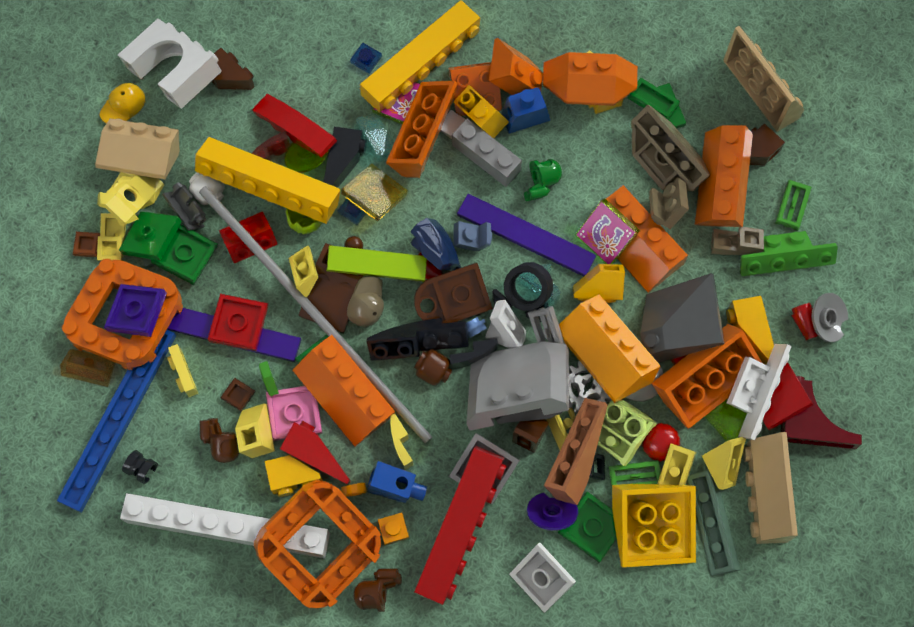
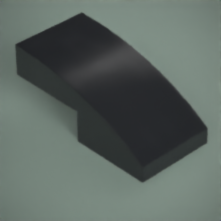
M497 338L474 341L472 352L449 355L451 370L470 366L498 349Z

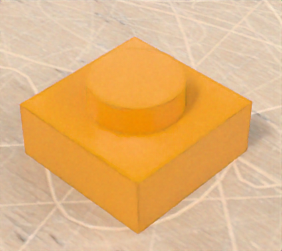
M402 513L378 519L385 545L409 538Z

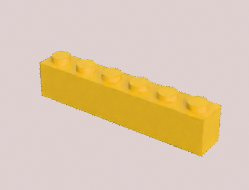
M460 0L360 84L361 96L379 113L385 108L390 109L395 104L398 96L401 94L406 95L411 91L414 82L424 80L435 66L439 67L445 62L450 53L457 52L466 39H472L478 34L480 30V17Z
M208 137L195 156V172L327 224L338 206L339 188L214 138Z

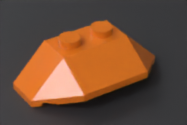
M568 52L544 62L543 86L566 104L614 106L631 92L633 93L637 90L638 66L617 54Z

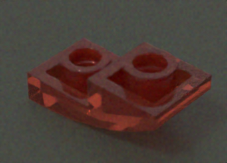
M283 131L269 138L251 154L271 161L270 155L279 156L284 154L290 148L286 132Z

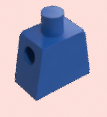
M539 88L525 89L521 93L507 97L501 112L509 121L506 125L509 134L550 121L549 113Z
M377 461L369 479L367 492L405 503L409 497L423 501L427 486L415 483V474ZM396 481L406 484V488L399 489L396 486Z

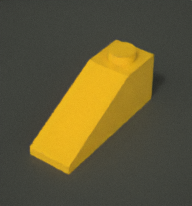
M756 296L733 300L729 309L726 310L728 323L744 331L760 360L766 365L774 343L762 297Z

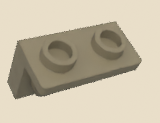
M677 178L673 184H669L663 194L654 188L649 191L651 218L658 225H664L671 229L689 210L686 182L680 178Z

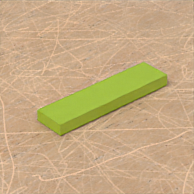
M329 245L326 271L424 282L427 259L421 255Z

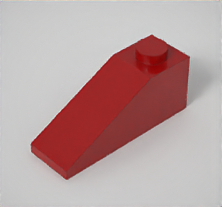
M301 421L300 425L294 422L280 449L349 485L351 480L320 436L313 432L315 427L304 421Z

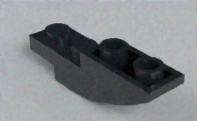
M442 318L396 326L374 334L366 340L371 361L419 357L420 351H428L430 349L440 350L469 347L466 321L443 323Z

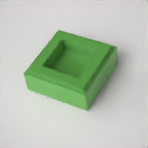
M268 361L260 363V373L270 396L279 394Z

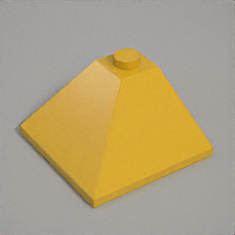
M664 484L612 485V512L621 567L696 563V486Z

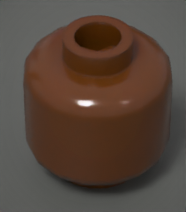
M430 349L428 352L423 351L414 366L417 369V377L432 386H437L441 381L445 383L452 372L449 368L450 359L433 349Z

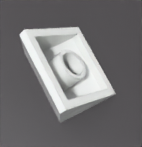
M538 543L509 574L544 613L576 582L541 543Z

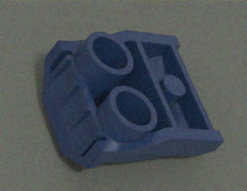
M425 218L414 226L411 233L415 237L410 243L439 270L452 271L461 268L454 245L445 229L437 220Z

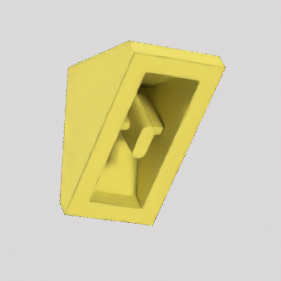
M739 437L728 440L702 455L717 488L724 490L736 485L746 438Z

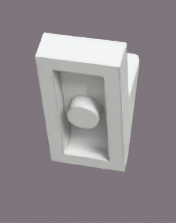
M506 300L496 301L485 338L488 340L497 338L498 344L507 348L523 346L526 338L525 328Z

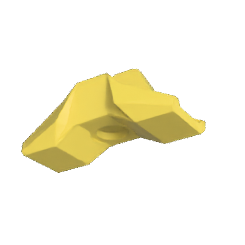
M120 172L112 187L106 193L99 192L97 205L106 208L119 221V225L123 226L138 220L139 218L135 214L140 209L155 203L164 183L159 178ZM124 191L132 192L135 196V201L127 200L124 196Z

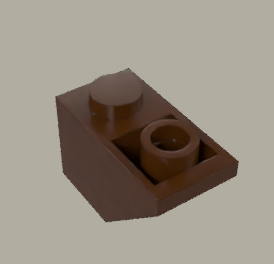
M220 48L214 53L219 60L217 64L222 72L211 82L218 89L252 90L255 87L252 80L254 78L253 74L248 68H242L238 64L237 58L231 52L226 53Z
M764 123L759 129L754 127L751 130L753 137L750 165L765 166L781 151L785 144Z

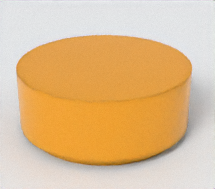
M366 483L341 487V492L346 497L365 494L367 492Z

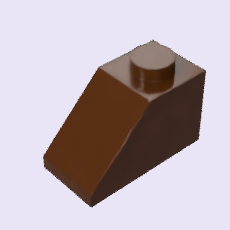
M546 419L520 421L513 432L512 442L535 453L548 428L549 422L545 421Z

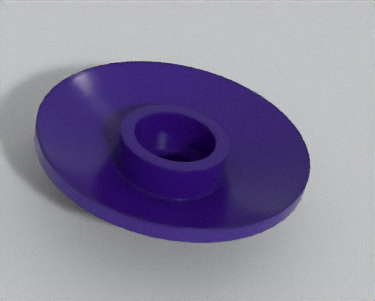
M540 493L529 501L527 515L532 523L540 528L562 530L570 527L577 520L578 507L575 504L556 500L555 498L548 497L545 493Z

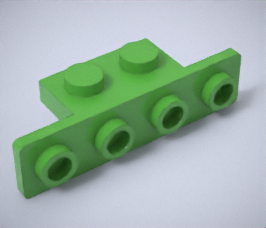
M806 231L764 236L763 252L741 256L740 274L741 276L833 265L836 263L838 246L836 243L813 246Z

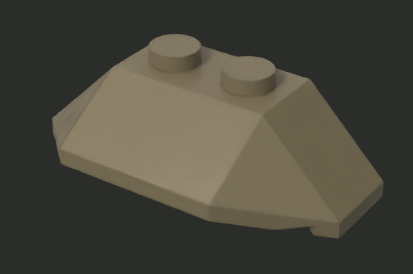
M647 105L631 120L632 155L662 190H665L669 184H673L677 178H680L686 182L687 191H694L710 176L702 157L677 128L652 106Z

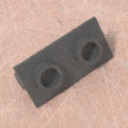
M178 182L173 185V192L162 194L188 231L205 227L203 223L206 221V214L196 201H192L189 204L193 196L184 184Z

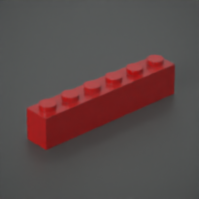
M474 447L414 593L442 605L446 598L452 599L457 585L453 584L456 575H462L467 561L463 560L466 550L471 552L477 537L473 536L476 526L481 528L487 513H484L483 509L486 502L492 503L497 489L493 488L496 478L502 479L507 465L503 464L504 457L481 447Z

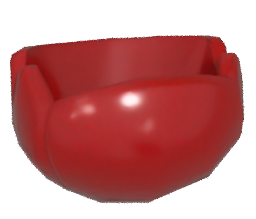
M658 423L642 442L644 452L653 460L665 461L670 444L680 446V437L677 430L671 425Z

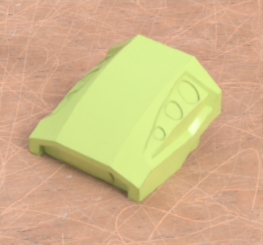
M621 399L614 403L611 400L607 406L597 446L615 457L623 466H627L645 437L657 423L628 402Z

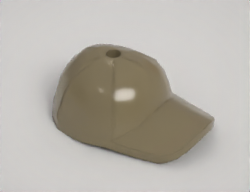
M366 276L358 281L347 307V316L352 323L362 327H369L380 319L384 310V302L382 300L383 283L379 277Z

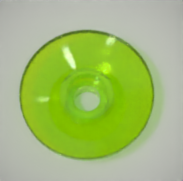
M292 143L286 150L284 162L287 168L299 173H305L321 165L326 159L328 151L321 158Z

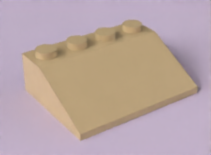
M740 26L736 27L723 61L778 132L800 119L804 111L803 104L789 90L788 83L776 73L774 65L763 56L759 45L754 44Z

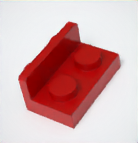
M263 211L239 221L263 250L278 244ZM229 226L219 230L233 263L255 255Z

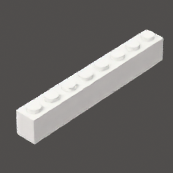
M127 493L120 517L121 520L129 524L254 546V540L259 530L270 520L263 517ZM303 525L283 546L291 553L325 558L330 532L325 528Z

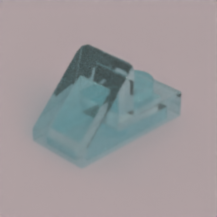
M552 264L542 265L550 273ZM526 272L516 278L517 282L540 296L542 291L541 283L534 274ZM554 283L551 297L547 301L552 306L556 305L561 294L558 291L559 288Z

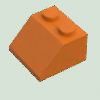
M499 38L494 39L489 81L511 95L521 93L525 89L539 88L541 91L543 72L527 56Z

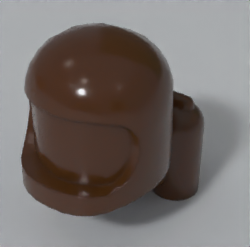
M218 418L199 421L200 439L204 444H210L213 459L220 463L234 461L239 456L236 433L222 432Z
M398 568L378 569L374 572V578L377 580H366L358 583L354 589V602L361 610L377 609L379 612H385L387 589L402 583V576L399 574Z

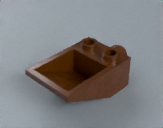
M351 236L346 239L344 247L363 249V242L359 237ZM325 243L315 265L318 279L307 298L337 332L344 334L350 321L347 316L349 301L358 281L366 276L326 271L328 247L330 244ZM301 307L299 317L316 323Z

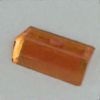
M70 349L60 364L61 376L108 387L116 363L95 354Z

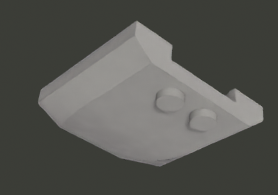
M541 341L495 351L471 364L466 421L469 431L494 426L493 418L529 410L541 408L543 415L569 411V351L566 344Z

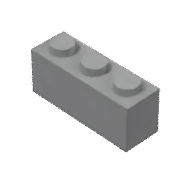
M468 118L452 134V146L505 187L521 171L522 160Z

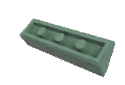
M709 470L689 475L687 479L688 485L695 486L694 480L696 481L699 500L701 501L705 517L704 523L696 492V517L711 576L741 570L720 489L717 488ZM705 524H706V526H707V528H708V532H709V536H710V540H711L712 547H710V543H709V539H708V535H707V531H706ZM712 551L714 552V556H715V560H716V564H717V568H718V569H716V567H715V563H714Z

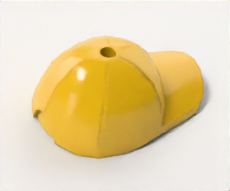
M123 83L111 91L107 102L101 109L100 118L106 124L110 118L122 119L123 121L129 120L143 108L145 94L133 83Z

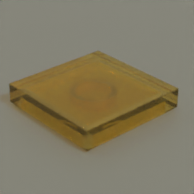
M373 164L364 169L344 186L341 191L344 197L377 222L404 199L408 193L407 189Z

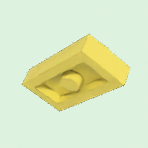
M178 344L169 347L171 356L167 357L171 369L178 372L179 378L176 379L180 392L185 391L189 397L199 394L182 350Z

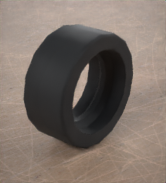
M525 262L511 269L506 275L503 284L504 294L513 307L522 311H532L541 307L549 300L553 291V280L549 272L542 265L534 262ZM530 272L534 274L541 283V294L533 301L523 299L516 290V278L522 273Z

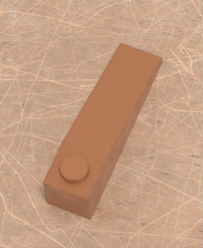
M584 398L544 484V487L556 500L578 505L589 480L608 406L606 402Z

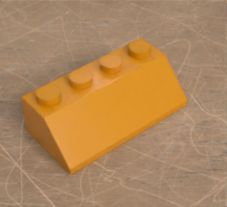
M600 295L580 303L559 324L564 343L614 403L650 385L654 381L661 366Z

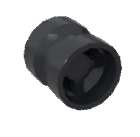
M134 450L125 460L122 471L129 476H136L139 482L146 484L150 480V478L146 477L149 469L155 472L158 463L152 459H145L142 453Z

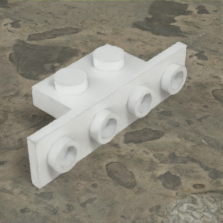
M774 344L766 365L751 357L744 358L727 404L747 413L738 437L755 440L756 436L760 433L764 415L771 406V397L780 383V374L789 360L790 345Z

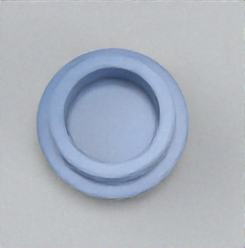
M476 317L466 323L469 338L487 329L484 324L486 322L485 319L480 321Z

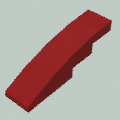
M266 94L252 109L255 115L269 122L275 130L288 136L293 143L321 158L337 142L334 136L315 122L269 94Z

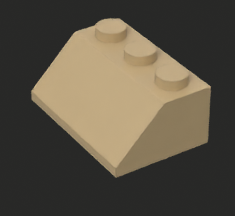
M110 118L101 132L95 166L99 169L166 179L179 155V130L166 126L159 127L142 122L135 123Z

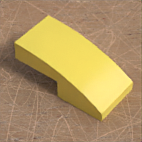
M101 213L100 236H98L97 245L98 261L103 259L123 260V254L119 249L125 240L126 225L120 226L119 221L111 213Z
M393 414L390 421L393 443L400 463L404 470L413 466V460L402 444L409 437L396 414Z

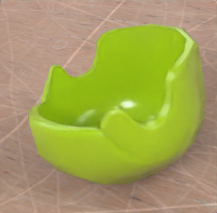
M286 208L287 222L290 228L297 233L310 234L317 231L323 224L310 217L303 218L305 215Z

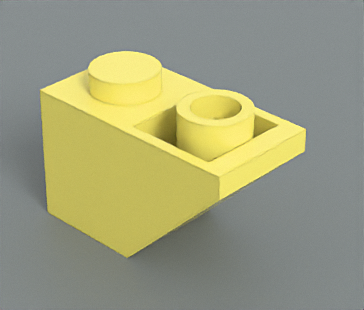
M264 403L242 410L235 427L239 453L255 458L274 452L267 404Z

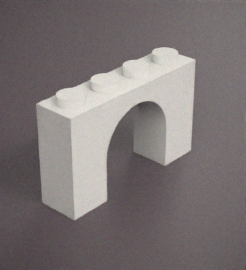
M160 19L155 20L118 54L126 68L140 79L162 60L172 56H182L179 64L158 83L167 99L181 109L222 72L217 64L219 60L212 51L208 50L206 52L197 41L192 42L184 32H177L171 23L165 24Z

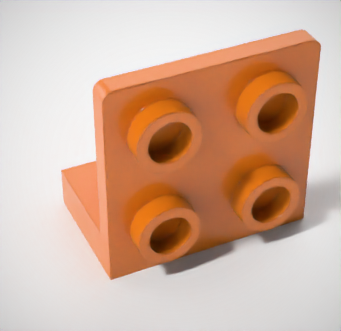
M491 62L449 68L451 81L458 83L454 101L470 85L497 111L502 110L500 88L489 81ZM455 104V112L460 116L466 115Z

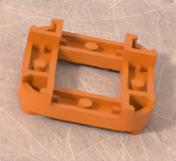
M103 259L92 271L64 319L62 330L79 351L86 350L118 363L124 369L133 370L134 367L144 365L148 361L152 363L157 355L154 351L176 313L181 314L182 312L181 294L174 282L167 277L122 260ZM120 284L160 288L167 292L151 337L132 335L128 339L92 325L113 288L118 290Z
M314 480L304 485L259 530L254 540V548L261 563L302 604L308 608H323L336 604L338 602L336 598L371 562L375 563L380 557L381 534L377 527L352 504L339 488L326 481ZM321 509L352 542L315 579L283 545Z

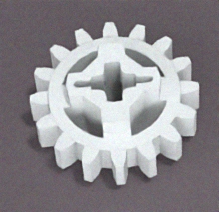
M578 361L577 369L572 365L569 367V399L571 404L576 406V413L579 411L584 398H595L597 401L610 402L612 400L580 361ZM581 373H589L584 376L579 375ZM593 379L591 388L583 395L584 387ZM571 386L577 389L578 398L573 394Z

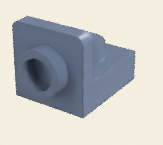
M461 221L454 223V247L481 251L491 245V223L485 222L480 226Z

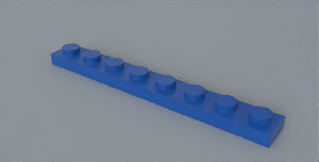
M166 330L154 351L157 356L152 363L148 361L144 365L134 367L133 370H127L57 501L82 513L169 351L168 348L171 347L176 338L175 333Z

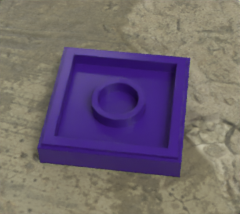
M120 284L104 328L108 332L151 337L167 292L160 288Z

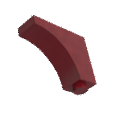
M797 376L814 405L781 424V432H787L788 443L857 449L862 445L861 434L851 433L836 426L824 415L816 402L812 381L805 380L802 376Z

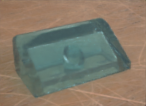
M372 114L355 119L356 126L359 130H362L363 137L367 140V144L377 161L380 162L388 158L394 142L378 115Z

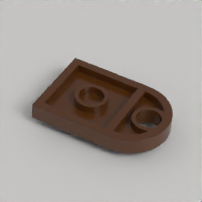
M477 262L425 280L419 285L414 295V307L422 320L442 318L443 323H451L493 309ZM424 299H431L434 303L433 309L430 312H423L420 308V303Z

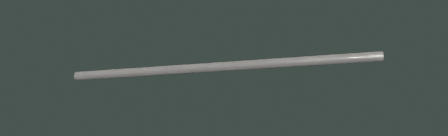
M206 186L199 191L201 196L328 336H334L385 400L426 444L432 438L428 431L308 298L296 288V285Z

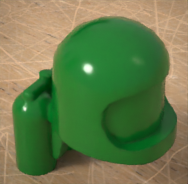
M548 159L542 162L534 160L529 163L534 186L524 192L525 201L541 199L547 196L550 192V189L547 187L555 185L561 180L562 169L556 160Z

